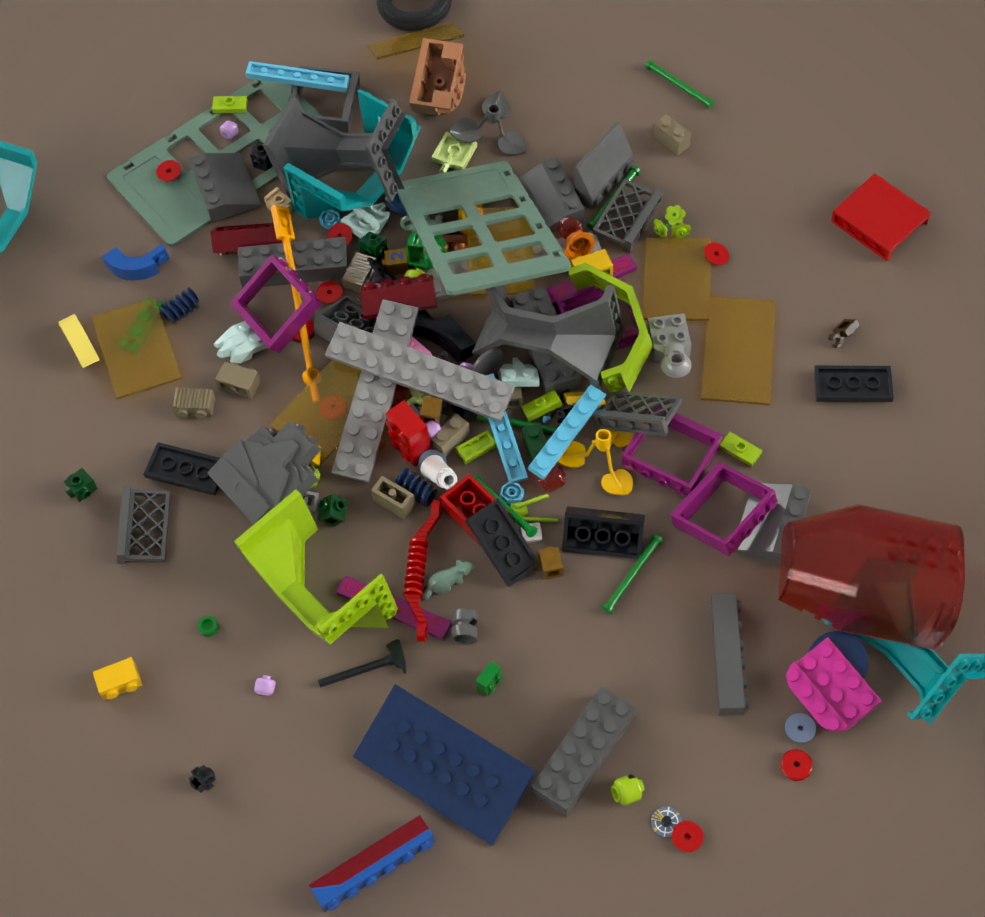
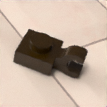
M844 319L833 329L834 333L828 337V340H836L835 344L832 345L833 348L841 347L843 338L854 334L855 330L860 326L856 319Z

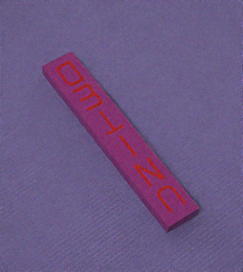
M629 253L611 261L613 264V277L620 278L637 270V266ZM570 278L546 290L552 305L555 306L556 299L576 294L579 291H586L595 286H589L576 291Z
M345 576L337 590V595L351 600L367 584ZM393 596L399 610H397L392 619L417 629L418 621L408 602ZM422 609L428 624V635L443 641L452 625V621Z

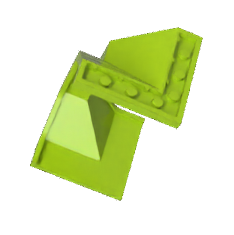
M296 489L234 541L240 552L282 602L312 633L330 645L350 627L389 628L386 620L394 617L397 610H399L382 574L378 575L341 609L332 613L305 588V542L318 531V528L302 495Z

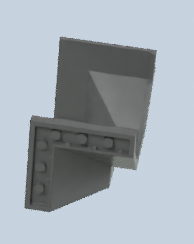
M291 98L265 140L263 147L289 198L291 197L284 171L287 163L315 179H319L341 168L375 169L386 194L385 201H393L398 189H404V186L389 154L388 147L407 112H401L396 99L389 98V105L373 133H343L305 112L298 99Z
M505 285L486 288L492 310L472 351L473 354H478V357H480L487 350L503 344L547 353L589 379L591 385L600 390L603 383L600 372L609 369L624 333L615 286L607 285L603 296L599 300L557 316L511 308Z

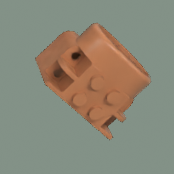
M423 38L409 101L413 112L439 116L449 114L458 107L466 80L465 68L463 66V44Z

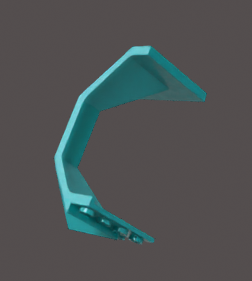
M359 89L357 92L364 133H373L388 104L383 100L373 97L369 92ZM410 115L404 117L388 147L389 154L399 176L404 169L421 128ZM289 163L284 167L294 212L306 219L320 217L322 212L330 209L341 213L372 206L385 192L376 172L354 193L333 189Z
M0 141V186L7 209L0 218V253L5 250L28 214L38 163L32 150Z
M868 558L825 615L823 621L827 625L844 628L885 654L919 692L921 703L915 710L908 711L907 715L912 720L923 719L931 725L967 679L985 678V654H959L953 663L948 666L922 639L917 631L911 580L921 565L914 560Z

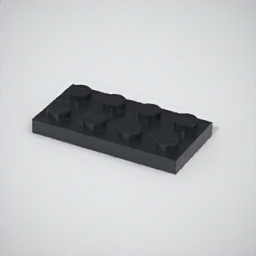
M814 366L816 402H893L891 366Z
M157 442L143 475L148 479L215 496L219 486L207 473L220 458Z
M498 498L465 520L507 587L512 586L541 565Z

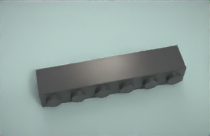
M712 593L710 605L718 716L744 715L745 708H748V695H744V688H747V678L742 675V669H745V657H741L744 641L743 638L739 637V631H742V619H738V612H741L740 600L736 599V593Z

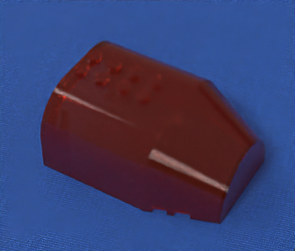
M861 504L790 521L786 524L781 538L779 601L801 612L805 609L815 614V619L820 621L823 618L833 623L831 627L837 630L937 651L953 631L961 611L965 590L964 535L959 525Z

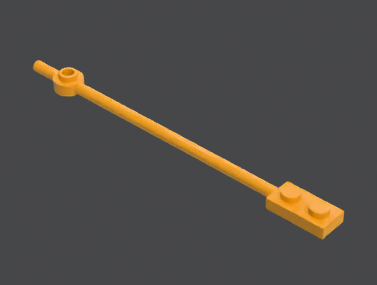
M275 204L271 207L276 239L283 241L285 257L288 262L287 266L295 270L290 242L295 240L290 210L287 207ZM291 284L295 310H297L302 304L300 293ZM305 323L299 330L307 368L303 372L302 377L304 383L311 389L313 404H319L320 396L317 385L321 383L322 377L313 365Z

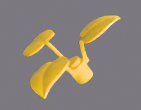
M600 429L596 432V440H592V444L587 452L583 444L573 441L558 462L568 468L581 467L585 464V457L589 456L594 446H596L599 451H606L610 471L609 474H605L602 477V488L609 494L628 495L633 488L632 476L625 469L613 471L610 447L612 444L616 447L628 446L634 433Z

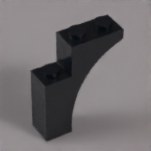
M426 310L418 312L412 336L429 340L441 346L457 362L473 356L472 351L476 343L451 315L438 318L435 321Z

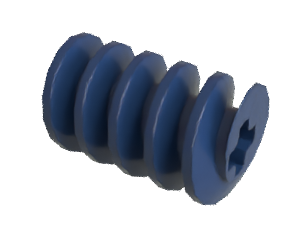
M188 287L187 292L182 291L181 296L175 295V300L171 298L169 299V304L167 302L163 303L164 308L161 306L158 308L167 321L175 324L174 318L180 321V314L186 317V310L192 313V306L197 309L199 308V299L195 292Z
M406 467L398 475L395 484L414 494L416 502L421 503L424 507L428 506L435 498L437 489L433 490V483L427 486L428 480L426 479L421 482L422 476L420 475L414 478V471L408 475L409 468Z

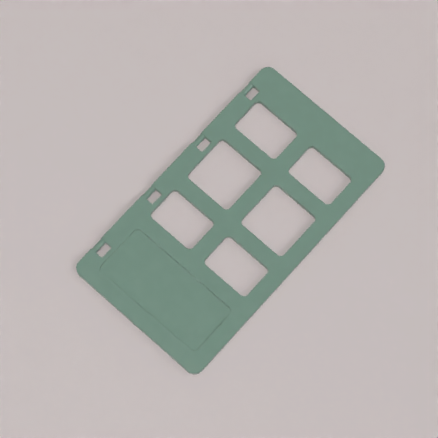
M254 80L230 94L229 96H247L249 99L258 92H262L281 112L264 123H259L248 111L246 113H232L250 132L226 148L218 150L200 132L202 128L226 114L216 113L212 115V108L172 131L168 136L161 138L130 158L129 161L111 170L107 174L108 181L168 246H176L211 223V219L192 170L186 171L181 166L180 175L172 181H161L157 177L156 169L162 162L166 160L178 162L168 150L187 138L191 139L203 153H241L258 141L264 143L288 104V98L292 97V86L290 84ZM259 82L261 83V85H259L258 87H256V88L253 87V86L256 85L257 83H259ZM301 96L300 105L305 112L310 115L322 116ZM174 136L177 138V139L173 140L172 142H169V141H168V140H170L171 138H173ZM131 164L133 165V167H131L128 170L124 169ZM271 167L253 179L252 183L256 192H258L279 177L274 167Z
M501 161L401 181L404 189H398L397 195L447 294L458 295L562 273L571 269L569 259L563 253L561 246L545 224L543 217L533 201L530 200L528 193L508 162ZM512 198L519 208L481 215L475 205ZM462 209L467 218L429 226L423 216ZM525 218L534 234L497 242L486 225ZM473 229L481 243L480 246L443 253L434 236ZM541 245L547 256L508 263L502 252ZM488 256L493 265L490 268L456 275L452 273L448 266L449 263Z

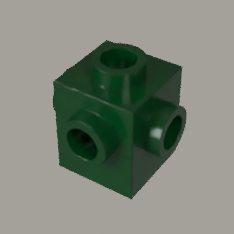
M369 231L359 240L360 253L375 257L377 261L385 256L384 251L388 250L387 238Z
M83 468L69 475L63 481L67 487L65 492L71 499L75 497L79 503L89 498L98 489L94 480Z
M330 494L321 499L318 505V521L331 527L345 522L347 500L340 498L336 494Z

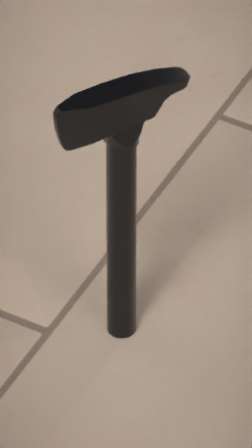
M396 639L386 645L390 654L385 658L319 679L320 688L386 665H395L406 674V662L400 640Z

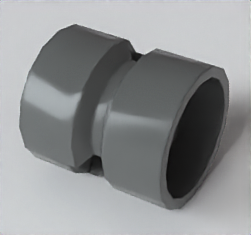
M468 608L454 610L452 612V625L454 626L452 627L451 640L462 645L476 643L478 637V629L476 628L478 625V612Z

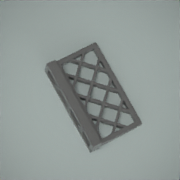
M624 179L592 229V233L623 246L624 251L631 253L661 204L663 191L656 189L654 192ZM625 186L632 188L634 192L625 194ZM646 194L650 197L641 201L639 195ZM636 196L638 202H628L627 198ZM624 199L626 204L617 206L616 200ZM640 206V212H632V207ZM628 209L630 214L621 216L619 211ZM616 211L618 217L609 219L608 213ZM632 218L633 224L625 226L623 220ZM620 221L622 227L613 229L611 223ZM608 224L610 230L602 231L599 227ZM624 231L625 237L623 240L616 237L615 233Z
M618 391L613 392L602 410L596 409L593 415L598 429L666 436L669 432L667 426L683 401L682 397ZM617 398H624L618 402H615ZM635 400H641V401H638V402H636V403L631 404V402H633V401H635ZM653 401H654V402H657V403H654V404L648 406V404L651 403V402H653ZM674 403L671 406L665 407L667 404ZM625 404H628V405H629V406H626V407L621 408V409L618 408V407H621V406H623V405H625ZM641 406H645V408H642L638 411L635 410ZM662 407L661 410L656 411L654 413L652 412L653 410Z
M123 486L116 554L118 564H126V561L165 562L170 491L131 489V486ZM135 495L144 496L147 500L139 505L135 501ZM158 496L166 497L165 502L160 506L153 501ZM151 503L156 509L148 514L143 507ZM140 510L146 517L137 522L133 515ZM160 512L164 519L157 523L152 516ZM149 519L155 526L146 531L141 525ZM139 528L144 534L136 540L131 534ZM158 528L163 533V536L155 540L150 534ZM148 537L153 543L145 549L140 542ZM136 545L142 550L138 555H130V550ZM157 546L161 550V556H152L149 551Z

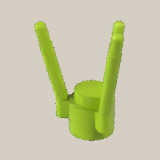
M548 494L510 504L511 508L525 521L557 523L559 521L553 518L525 517L528 514L527 505L548 498Z

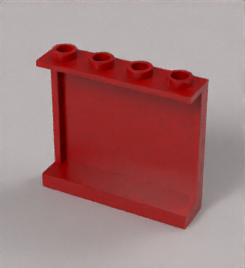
M874 173L833 210L831 222L882 259L888 261L892 257L893 250L921 224H928L931 212L915 202L911 197L902 193L898 188L886 182L884 178Z

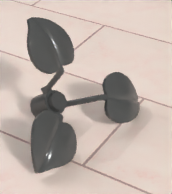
M501 90L492 94L483 102L482 112L484 116L478 126L473 119L462 118L455 122L450 129V134L457 140L472 143L480 138L481 133L478 129L483 126L486 120L492 124L497 122L500 135L502 136L498 140V148L502 153L518 155L527 151V144L518 132L511 130L506 134L503 133L501 119L510 113V105Z

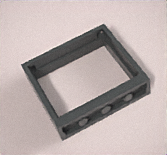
M299 66L301 69L349 75V89L342 118L312 115L343 133H349L358 95L357 91L360 87L359 72ZM292 85V97L288 98V102L291 98H297L300 103L304 86Z

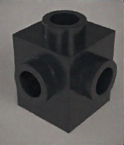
M258 141L250 150L252 165L255 168L267 171L272 167V163L263 147L264 143Z

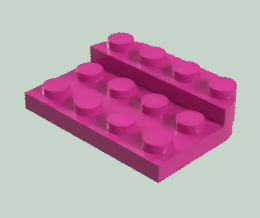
M828 637L799 661H794L786 673L787 682L792 692L826 731L845 732L883 703Z

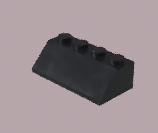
M567 506L564 519L562 551L639 559L642 550L645 515Z

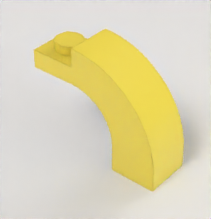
M75 314L58 322L83 368L100 360Z

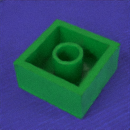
M492 661L488 663L476 680L479 692L487 697L494 692L495 686L500 684L503 679L501 667Z

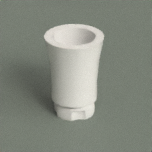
M431 455L423 461L421 474L425 479L434 482L446 490L452 488L457 482V475L448 467L442 457Z

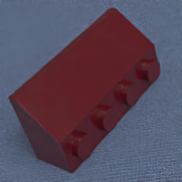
M274 223L219 226L210 232L213 253H218L219 256L228 255V252L239 254L238 247L283 243L282 240L276 239Z
M424 273L418 275V277L411 278L405 276L400 278V280L386 279L381 283H365L361 286L364 319L376 318L378 316L382 300L418 307L419 311L437 308L433 274Z

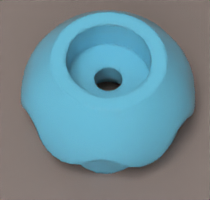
M330 209L322 212L319 222L323 228L330 230L333 225L341 223V217L337 211Z
M508 482L501 487L500 497L505 503L510 505L523 499L524 489L520 484Z

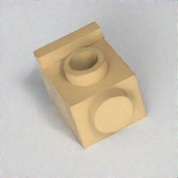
M278 187L264 197L266 207L270 211L271 207L275 204L289 208L290 212L293 210L291 199L283 194Z

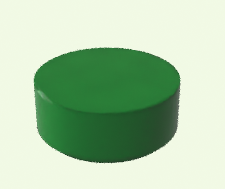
M204 616L198 622V630L205 637L215 635L219 629L217 620L212 616Z

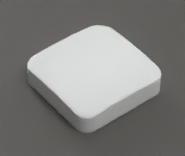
M529 523L537 528V533L531 538L521 528L522 536L527 543L542 540L540 523Z

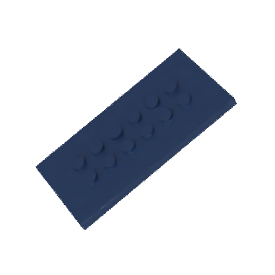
M394 684L353 755L358 761L491 846H494L536 773L535 769L397 684Z

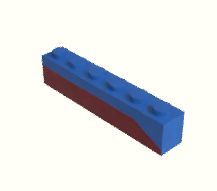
M421 815L312 882L309 884V887L323 911H332L339 907L340 902L346 898L351 899L355 897L360 889L365 886L370 887L374 885L382 875L385 874L387 876L393 873L401 863L406 864L415 857V854L420 851L425 852L429 850L435 842L434 836Z

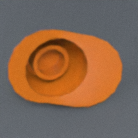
M577 230V232L571 233L566 238L564 254L570 263L576 257L591 253L595 245L594 237L589 233Z

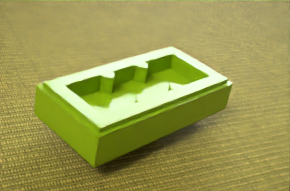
M214 96L212 112L246 113L248 98L247 96Z
M553 390L521 406L530 422L561 407L563 404L556 391Z
M486 430L455 447V450L466 465L497 448V445L489 430Z
M729 432L719 445L721 450L750 467L754 465L762 454L760 448L732 432Z

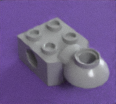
M685 313L648 318L647 329L653 344L651 350L653 361L661 363V369L667 376L680 378L687 375L691 370L692 363L689 358L691 340Z

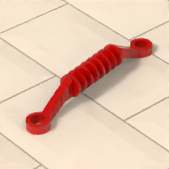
M438 499L432 500L431 516L409 541V555L407 556L408 562L405 572L407 575L405 576L406 582L404 583L403 596L406 598L418 621L417 642H426L428 635V624L420 607V601L424 587L422 583H424L423 576L425 575L424 569L426 568L425 562L427 561L428 535L440 520L442 513L441 500Z

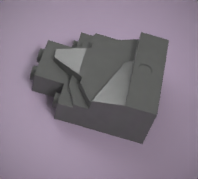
M288 421L279 433L272 427L266 428L261 426L246 441H238L217 461L207 474L248 519L255 524L295 489L302 497L318 480L314 475L315 471L308 464L322 449L317 445L318 441L312 435L308 436L305 433L306 428L299 422L295 424Z

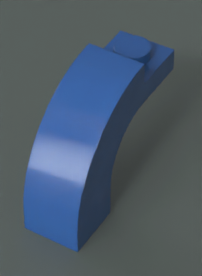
M161 244L142 257H128L115 247L103 255L102 258L106 267L117 277L126 280H143L158 274L157 267L164 264L169 259L166 248Z

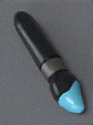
M566 389L560 394L559 398L562 404L565 401L563 393L570 392V389ZM559 408L544 414L542 418L543 423L552 419Z

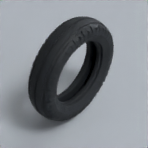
M377 0V7L380 15L388 24L399 30L414 32L432 28V26L434 27L440 23L448 14L452 0H436L429 8L419 12L399 10L392 4V0Z

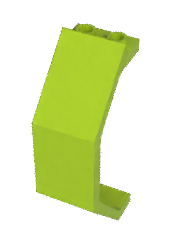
M587 263L571 267L568 272L576 291L589 286H595L605 292L607 285L615 286L617 299L630 305L639 329V335L623 364L600 372L608 392H618L624 387L630 392L653 348L634 289L629 284Z

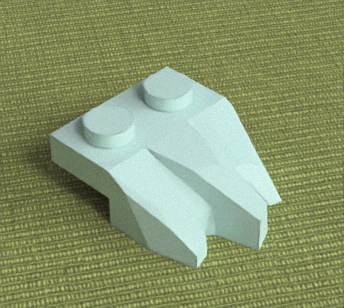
M382 202L372 206L353 209L352 213L341 219V223L348 225L352 233L361 239L369 231L379 234L387 222L390 212H385L386 205Z
M246 321L231 326L214 343L215 347L220 348L217 356L221 358L230 356L231 363L240 364L252 359L253 353L267 348V345Z
M513 358L512 364H504L498 371L499 381L515 387H539L540 380L537 368L532 364L523 365L518 358Z

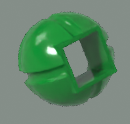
M414 232L406 243L408 264L421 270L434 269L424 247V257L420 253L418 247H423L417 233ZM442 235L434 236L441 252L447 253L448 250L444 249L447 245Z

